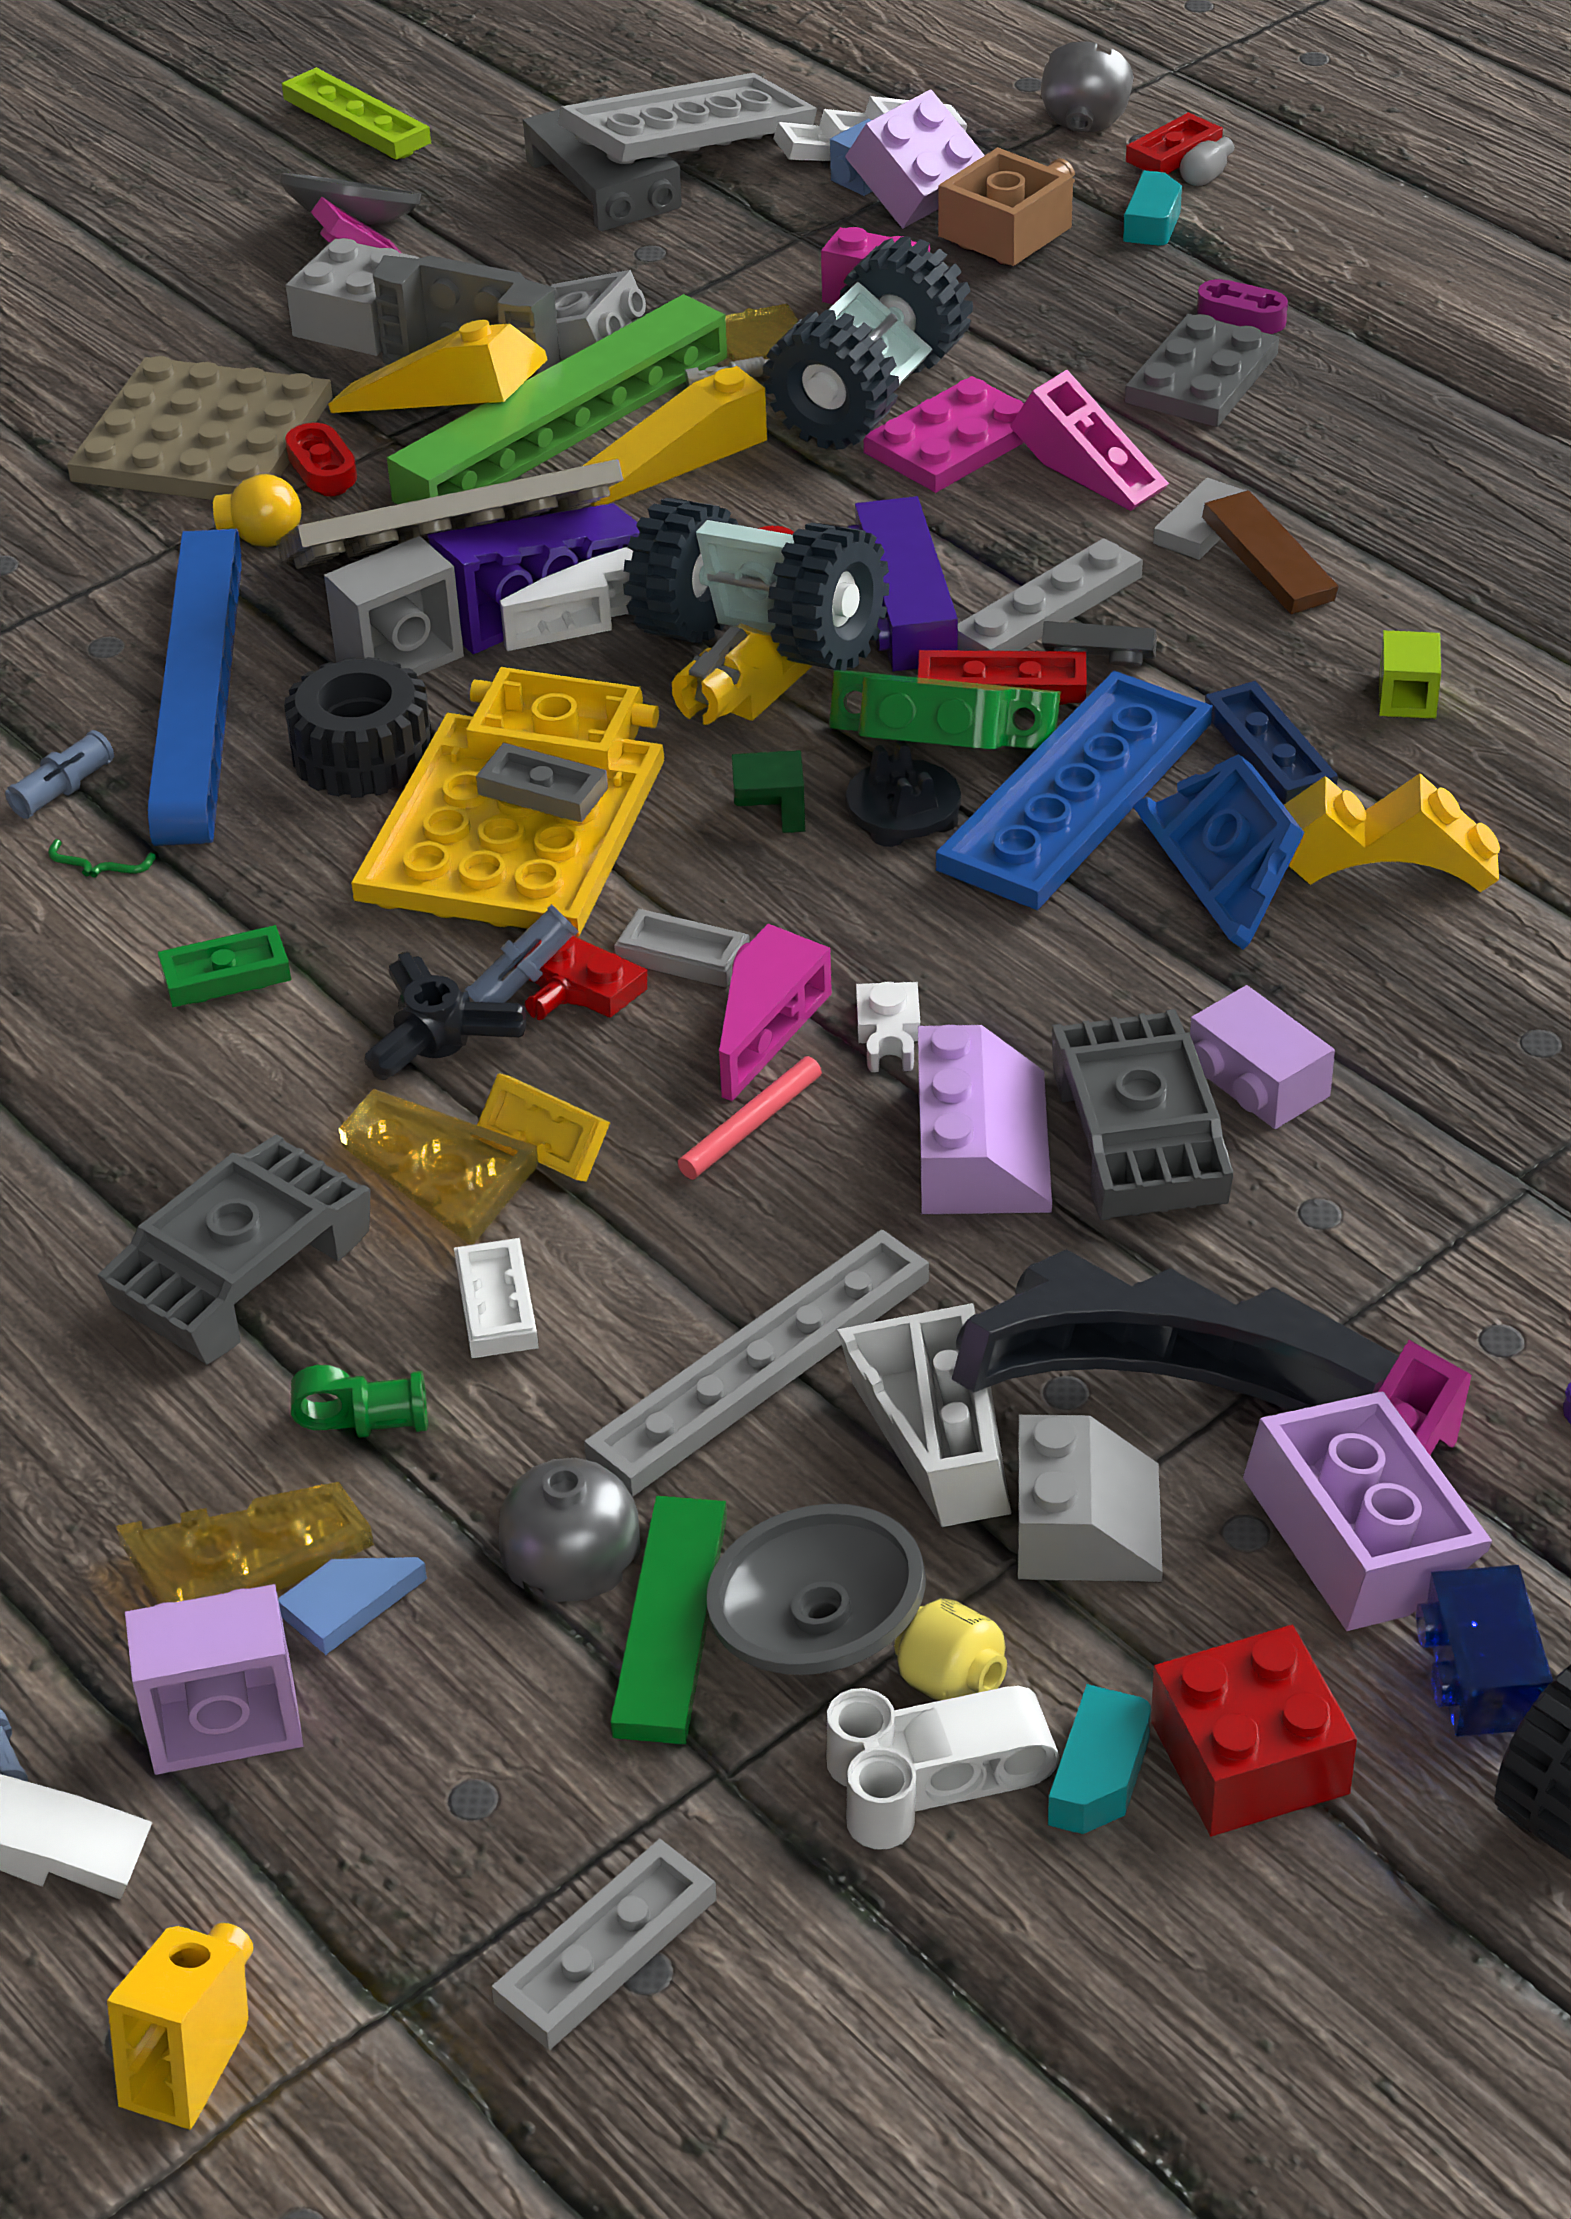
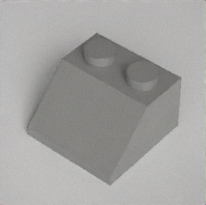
M1019 1415L1018 1579L1162 1582L1159 1464L1091 1416Z

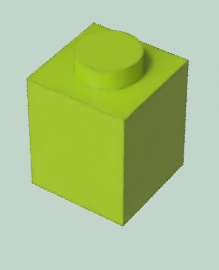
M1383 630L1379 670V716L1436 719L1441 681L1440 633Z

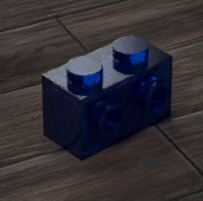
M1508 1565L1431 1572L1427 1603H1418L1416 1607V1626L1421 1647L1432 1648L1436 1662L1432 1664L1431 1678L1437 1706L1439 1708L1448 1707L1456 1737L1516 1732L1531 1706L1553 1681L1520 1566Z

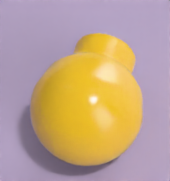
M258 474L243 480L234 489L233 493L216 495L214 497V522L217 530L237 529L240 538L251 545L272 547L276 546L277 540L299 525L301 520V503L297 493L288 482L274 475Z

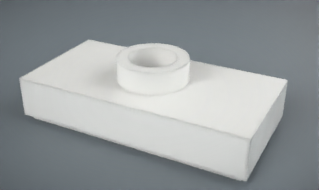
M520 1238L455 1247V1261L471 1358L539 1348Z

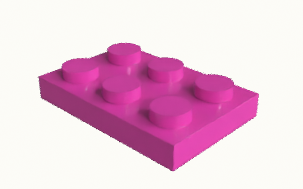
M970 376L872 430L863 439L864 453L937 493L1024 443L1010 427L1024 403L986 384L983 380Z

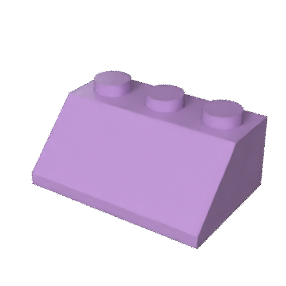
M982 1025L918 1026L922 1214L1052 1212L1044 1070Z
M1383 1391L1260 1418L1243 1479L1346 1631L1410 1616L1489 1551L1492 1543L1491 1538Z

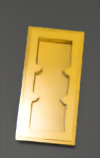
M498 1073L474 1132L575 1180L587 1182L610 1122L515 1078Z

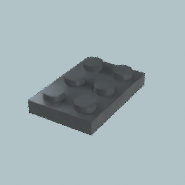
M1187 314L1126 384L1125 403L1218 427L1277 356L1279 336L1261 332L1258 328L1252 326L1240 327L1216 321L1208 315Z

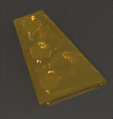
M373 1089L339 1127L343 1148L469 1245L475 1244L539 1165L537 1146Z
M339 1482L254 1498L246 1510L211 1517L208 1516L207 1508L180 1513L181 1523L143 1530L141 1521L116 1526L120 1545L158 1604L175 1603L229 1593L237 1589H251L273 1584L276 1586V1591H279L308 1577L331 1559H346L374 1545L371 1526Z

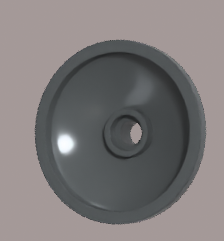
M820 1504L786 1511L759 1523L740 1536L725 1551L717 1562L708 1583L707 1608L712 1627L723 1646L734 1656L749 1665L782 1674L812 1675L828 1673L855 1665L873 1656L894 1641L907 1628L923 1600L926 1585L925 1567L920 1549L914 1538L900 1523L891 1517L856 1505Z

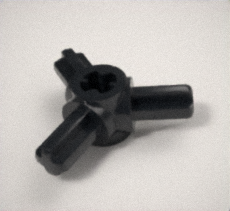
M408 951L398 954V961L389 965V975L400 992L398 1000L399 1011L394 1015L393 1019L394 1029L365 1054L364 1062L372 1070L376 1078L387 1080L390 1076L398 1073L417 1055L427 1058H443L456 1053L462 1046L466 1045L468 1035L519 1038L524 1035L526 1029V1010L523 1005L518 1003L470 1001L468 991L459 990L455 981L448 977L431 975L421 957H412Z

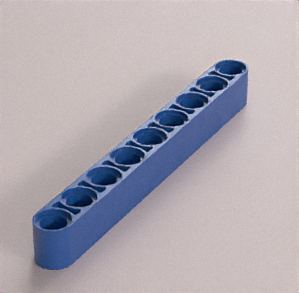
M237 529L182 532L148 800V822L153 846L212 843L214 839L242 569L241 545Z

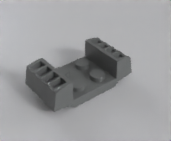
M384 255L373 274L383 363L389 365L458 331L462 325L476 320H487L489 325L511 324L545 350L548 360L528 379L560 362L554 287L526 280L520 272L436 256L416 259Z
M1166 1010V1013L1150 1015L1141 1013L1135 1017L1119 1019L1117 1017H1110V1020L1089 1022L1087 1020L1081 1024L1065 1026L1061 1024L1052 1025L1054 1076L1061 1101H1074L1092 1155L1091 1197L1100 1220H1109L1113 1217L1128 1215L1139 1216V1214L1158 1211L1168 1212V1210L1187 1207L1191 1209L1197 1208V1206L1217 1203L1219 1205L1228 1204L1233 1180V1169L1223 1140L1220 1117L1190 1033H1185L1176 1010Z
M276 1134L244 1155L231 1153L140 1224L131 1243L98 1274V1278L114 1307L127 1313L138 1322L143 1323L160 1336L170 1340L179 1348L189 1352L207 1365L223 1356L241 1342L234 1304L309 1244L334 1260L340 1261L369 1232L371 1190L367 1186L360 1185L349 1179L343 1172L339 1173L327 1166L324 1161H318L306 1154L303 1149L296 1148L287 1143L281 1136Z

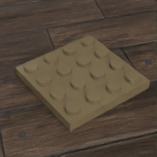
M164 356L145 357L68 462L70 481L214 500L216 495L233 493L234 489L243 480L258 474H270L281 477L290 463L285 441L286 434L298 425L317 422L333 397L331 381L329 379L313 378L303 373L289 375L264 372L259 368L240 369L217 366L212 362L191 363L171 360Z

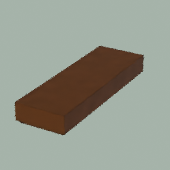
M1249 490L1205 503L1202 514L1204 521L1290 614L1335 601L1339 588L1337 583Z

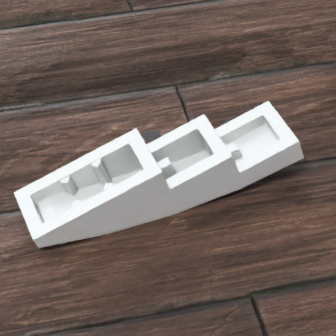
M870 96L865 113L824 109L819 126L778 122L773 139L789 160L830 161V138L868 118L873 120L909 100ZM944 104L966 132L967 124L951 105Z
M625 547L593 557L544 577L500 600L506 650L511 651L612 630L611 617L629 614L626 605L632 598L631 596L624 595L623 583L629 581L630 573L623 572L625 560L631 561L633 550Z
M0 1774V1871L42 1887L50 1872L121 1900L152 1822L77 1795Z

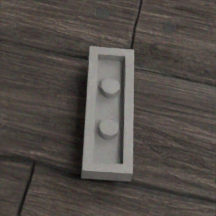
M659 1838L491 1986L494 2004L550 2051L717 1900L715 1881Z

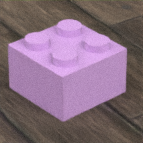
M932 89L866 123L845 158L903 229L938 210V185L985 155Z
M275 1584L251 1589H237L229 1593L175 1603H161L153 1607L125 1612L132 1683L155 1775L304 1747L293 1673Z

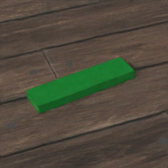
M656 1496L611 1718L612 1738L686 1744L709 1620L707 1588L711 1574L720 1559L727 1520L726 1501Z

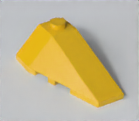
M476 320L466 323L458 331L352 382L329 402L328 406L331 413L504 402L548 359L543 348L511 324L489 325L487 320Z
M738 366L721 369L714 375L688 386L583 465L619 459L623 481L609 487L610 496L600 498V501L591 503V506L612 503L767 441L765 387Z

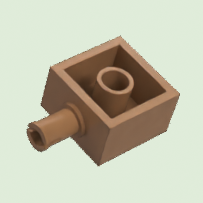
M997 147L938 185L939 237L957 243L961 248L974 250L992 257L1001 264L1016 265L1072 227L1073 183L1075 182V179H1073L1075 175L1073 167L1068 161L1061 158L1055 159L1050 165L1045 166Z

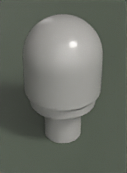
M1224 136L1216 142L1211 140L1200 142L1187 152L1180 163V173L1184 181L1193 186H1203L1220 175L1227 164V156L1234 151V144L1231 139Z

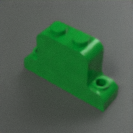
M834 670L829 727L859 731V736L984 749H996L1002 746L1037 749L1057 729L1061 692ZM853 691L862 693L860 713L852 712L847 706V697ZM1023 707L1030 709L1035 715V723L1028 730L1019 728L1015 722L1016 712Z

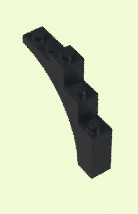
M1066 1249L1027 1267L1017 1283L1015 1295L1009 1300L984 1312L974 1314L967 1319L956 1339V1349L959 1353L952 1380L974 1393L1009 1379L1051 1371L1105 1369L1144 1372L1211 1384L1262 1399L1290 1411L1377 1393L1399 1356L1275 1287L1247 1301H1240L1236 1305L1171 1268L1131 1286Z

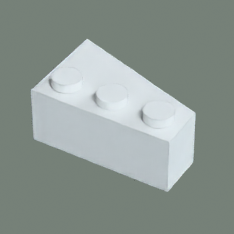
M973 1303L837 1329L852 1384L941 1527L1011 1514L991 1386L973 1393L952 1380L959 1353L956 1349V1339L967 1319L976 1314Z

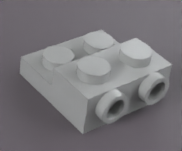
M631 270L551 285V287L555 288L556 319L559 331L558 344L561 359L564 360L632 323L631 320L633 318L641 317L644 314L646 308L645 298L642 291L638 288Z

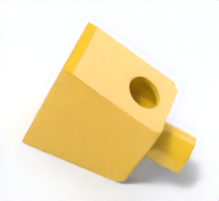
M218 1923L206 1935L180 1926L167 1928L112 1992L107 2000L118 2107L182 2128L192 2129L246 2030L249 2017L245 1964L253 1953L254 1947L252 1940L242 1929L229 1923Z

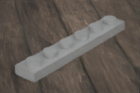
M881 1229L584 1441L586 1460L596 1462L614 1473L623 1481L633 1497L841 1346L837 1329L874 1322L929 1281V1262Z

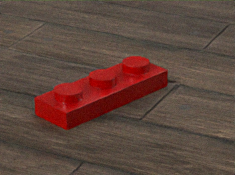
M919 650L918 678L1060 691L1059 705L1082 703L1086 699L1087 688L1086 651Z

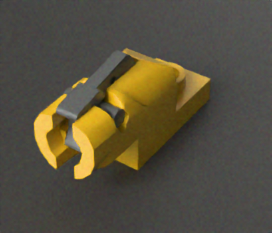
M740 623L736 627L732 625L712 648H707L699 655H696L692 662L676 675L672 681V696L677 707L688 719L700 710L708 707L707 712L703 714V725H709L717 718L729 713L753 721L805 674L812 665L787 660L788 657L781 656L777 651L780 643L773 642L770 633Z

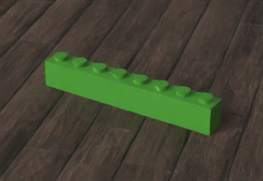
M683 294L528 379L504 402L485 403L387 457L392 502L398 505L509 482L686 382L685 369L698 367L699 371L706 370V368L712 367L726 359L725 314Z

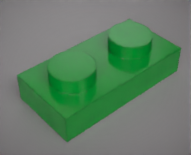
M276 925L158 951L160 968L172 1008L191 1003H201L209 999L252 989H262L269 985L292 980L289 961Z

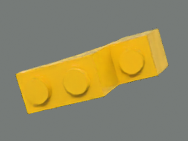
M1420 773L1366 810L1352 792L1348 790L1342 791L1326 776L1284 804L1285 808L1305 832L1289 867L1310 885L1334 872L1353 866L1377 862H1406L1430 866L1462 879L1479 892L1499 881L1498 853L1500 846L1494 833L1488 826L1483 823L1476 824L1461 811L1456 799L1445 788L1437 789Z

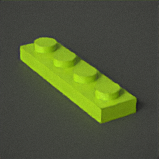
M317 67L281 83L284 100L387 154L391 158L401 159L409 157L415 150L431 143L429 126Z

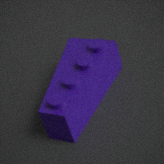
M611 503L428 534L429 545L454 566L462 645L474 655L503 642L500 600L556 572L593 557L628 547L631 536L638 537L640 534L636 527L638 522L617 505Z

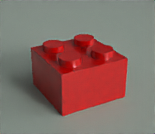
M1293 1624L1154 1665L1151 1723L1210 1837L1351 1793L1357 1737Z

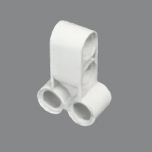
M1021 1686L1003 1687L894 1710L888 1698L877 1691L866 1688L850 1689L834 1698L827 1710V1769L833 1779L843 1786H847V1829L853 1839L863 1846L873 1849H890L902 1844L912 1833L915 1823V1811L1038 1784L1057 1769L1060 1761L1058 1750L1035 1693L1029 1688Z

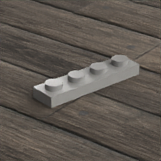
M1103 538L958 623V649L961 651H1020L1042 638L1044 621L1068 622L1142 578L1143 559Z

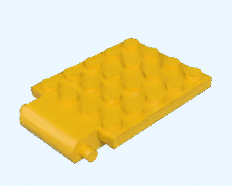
M500 667L493 682L473 680L470 688V700L480 703L474 716L453 713L445 715L351 882L354 901L377 904L385 909L402 908L432 913L441 918L458 917L488 922L497 927L514 926L527 929L552 904L579 931L575 935L579 937L664 763L662 744L634 740L639 726L656 728L659 719V707L643 704L640 687ZM503 743L607 770L608 789L583 822L580 823L478 795L476 775Z

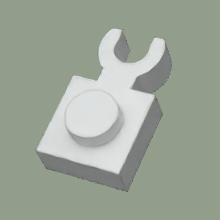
M918 982L856 984L858 1042L867 1043L868 1069L871 1072H879V1059L886 1055H896L902 1059L903 1071H911L914 1066V1042L918 1041V1026H920Z

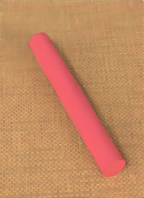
M809 1056L801 1059L679 1158L678 1167L682 1174L691 1180L696 1179L818 1079L822 1071L817 1061Z

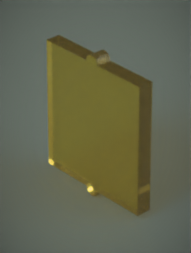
M788 303L755 310L747 308L745 312L725 315L727 354L733 362L760 356L764 359H769L766 357L769 350L798 322Z

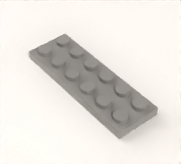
M748 73L561 106L558 125L575 134L577 141L587 145H594L606 152L608 159L619 164H632L636 159L664 158L667 157L668 153L683 150L695 152L700 150V147L714 144L725 146L730 145L732 141L745 138L761 139L763 135L775 133L778 122L814 125L817 108L755 73Z

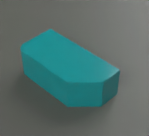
M1143 170L1124 214L1123 241L1157 246L1167 244L1181 213L1182 185L1166 173Z
M1086 1684L1049 1794L1048 1826L1085 1834L1126 1815L1149 1743L1151 1705L1146 1699Z

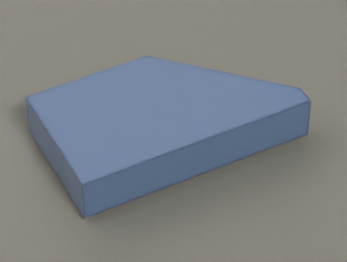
M418 1557L331 1559L278 1598L281 1617L327 1655L427 1579L425 1563Z

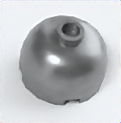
M1085 41L1070 42L1056 48L1050 54L1049 62L1045 63L1041 97L1048 115L1057 124L1071 131L1096 132L1109 128L1124 113L1129 101L1134 76L1130 64L1119 52L1111 49V53L1108 55L1104 52L1096 51L1097 43Z
M579 1458L553 1459L534 1466L514 1483L500 1508L499 1547L501 1562L512 1582L524 1589L523 1581L532 1587L543 1589V1597L545 1599L557 1602L588 1600L608 1592L623 1581L622 1571L631 1563L632 1559H634L636 1564L641 1553L638 1511L634 1499L623 1481L596 1462Z

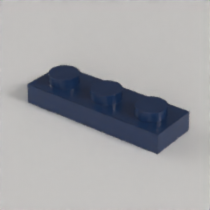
M1256 681L1205 695V703L1213 706L1212 723L1236 752L1254 766L1283 805L1324 776L1337 786L1338 775Z

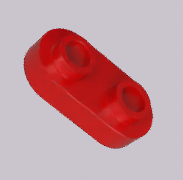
M305 423L292 428L286 434L285 441L288 459L311 490L319 492L324 496H337L343 494L355 484L357 480L355 457L331 426L323 423Z

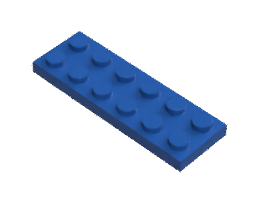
M1113 671L936 851V871L1038 910L1133 809V806L1147 794L1211 725L1213 706Z

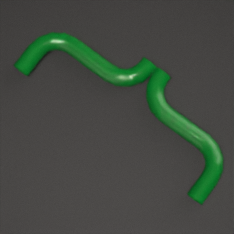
M55 839L48 850V855L54 862L83 867L82 874L84 876L90 875L94 878L103 871L129 874L143 873L151 867L156 859L153 853H149L139 865L103 862L92 868L91 863L87 859L58 854L57 851L62 845L59 839Z

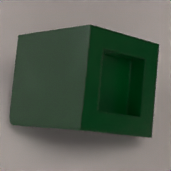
M801 750L732 754L734 804L736 806L780 804L782 833L806 832Z

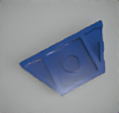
M1238 754L1216 764L1213 769L1205 774H1195L1177 782L1178 793L1158 802L1153 801L1147 796L1139 800L1133 808L1228 939L1244 950L1250 944L1305 832L1254 766Z

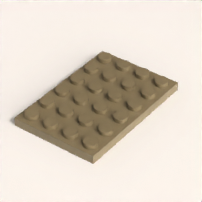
M619 459L297 525L277 540L276 545L280 562L294 560L296 569L307 568L327 563L328 560L338 556L339 553L345 552V549L347 558H354L379 552L378 550L384 549L385 546L391 545L394 541H398V544L420 536L428 542V534L496 523L497 520L504 522L540 516V513L548 512L549 509L550 514L581 509V507L600 501V498L610 496L609 487L623 481Z

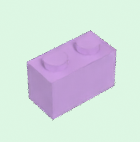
M1248 985L1191 1017L1190 1036L1206 1079L1211 1080L1236 1099L1242 1108L1248 1112H1253L1272 1128L1277 1129L1330 1097L1335 1049Z

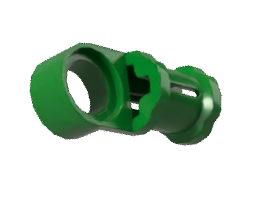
M330 1365L306 1367L297 1372L291 1380V1416L300 1426L311 1430L356 1427L358 1438L369 1437L372 1430L413 1426L417 1432L427 1431L428 1409L423 1371L412 1372L409 1378L367 1382L364 1376L349 1377L342 1369ZM317 1393L332 1394L338 1397L328 1402H313L306 1399L307 1396Z

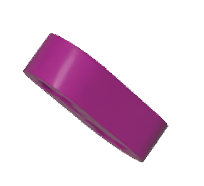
M1224 279L1209 280L1199 286L1197 298L1198 315H1208L1216 321L1240 327L1252 326L1268 334L1280 332L1286 326L1288 300L1282 293Z

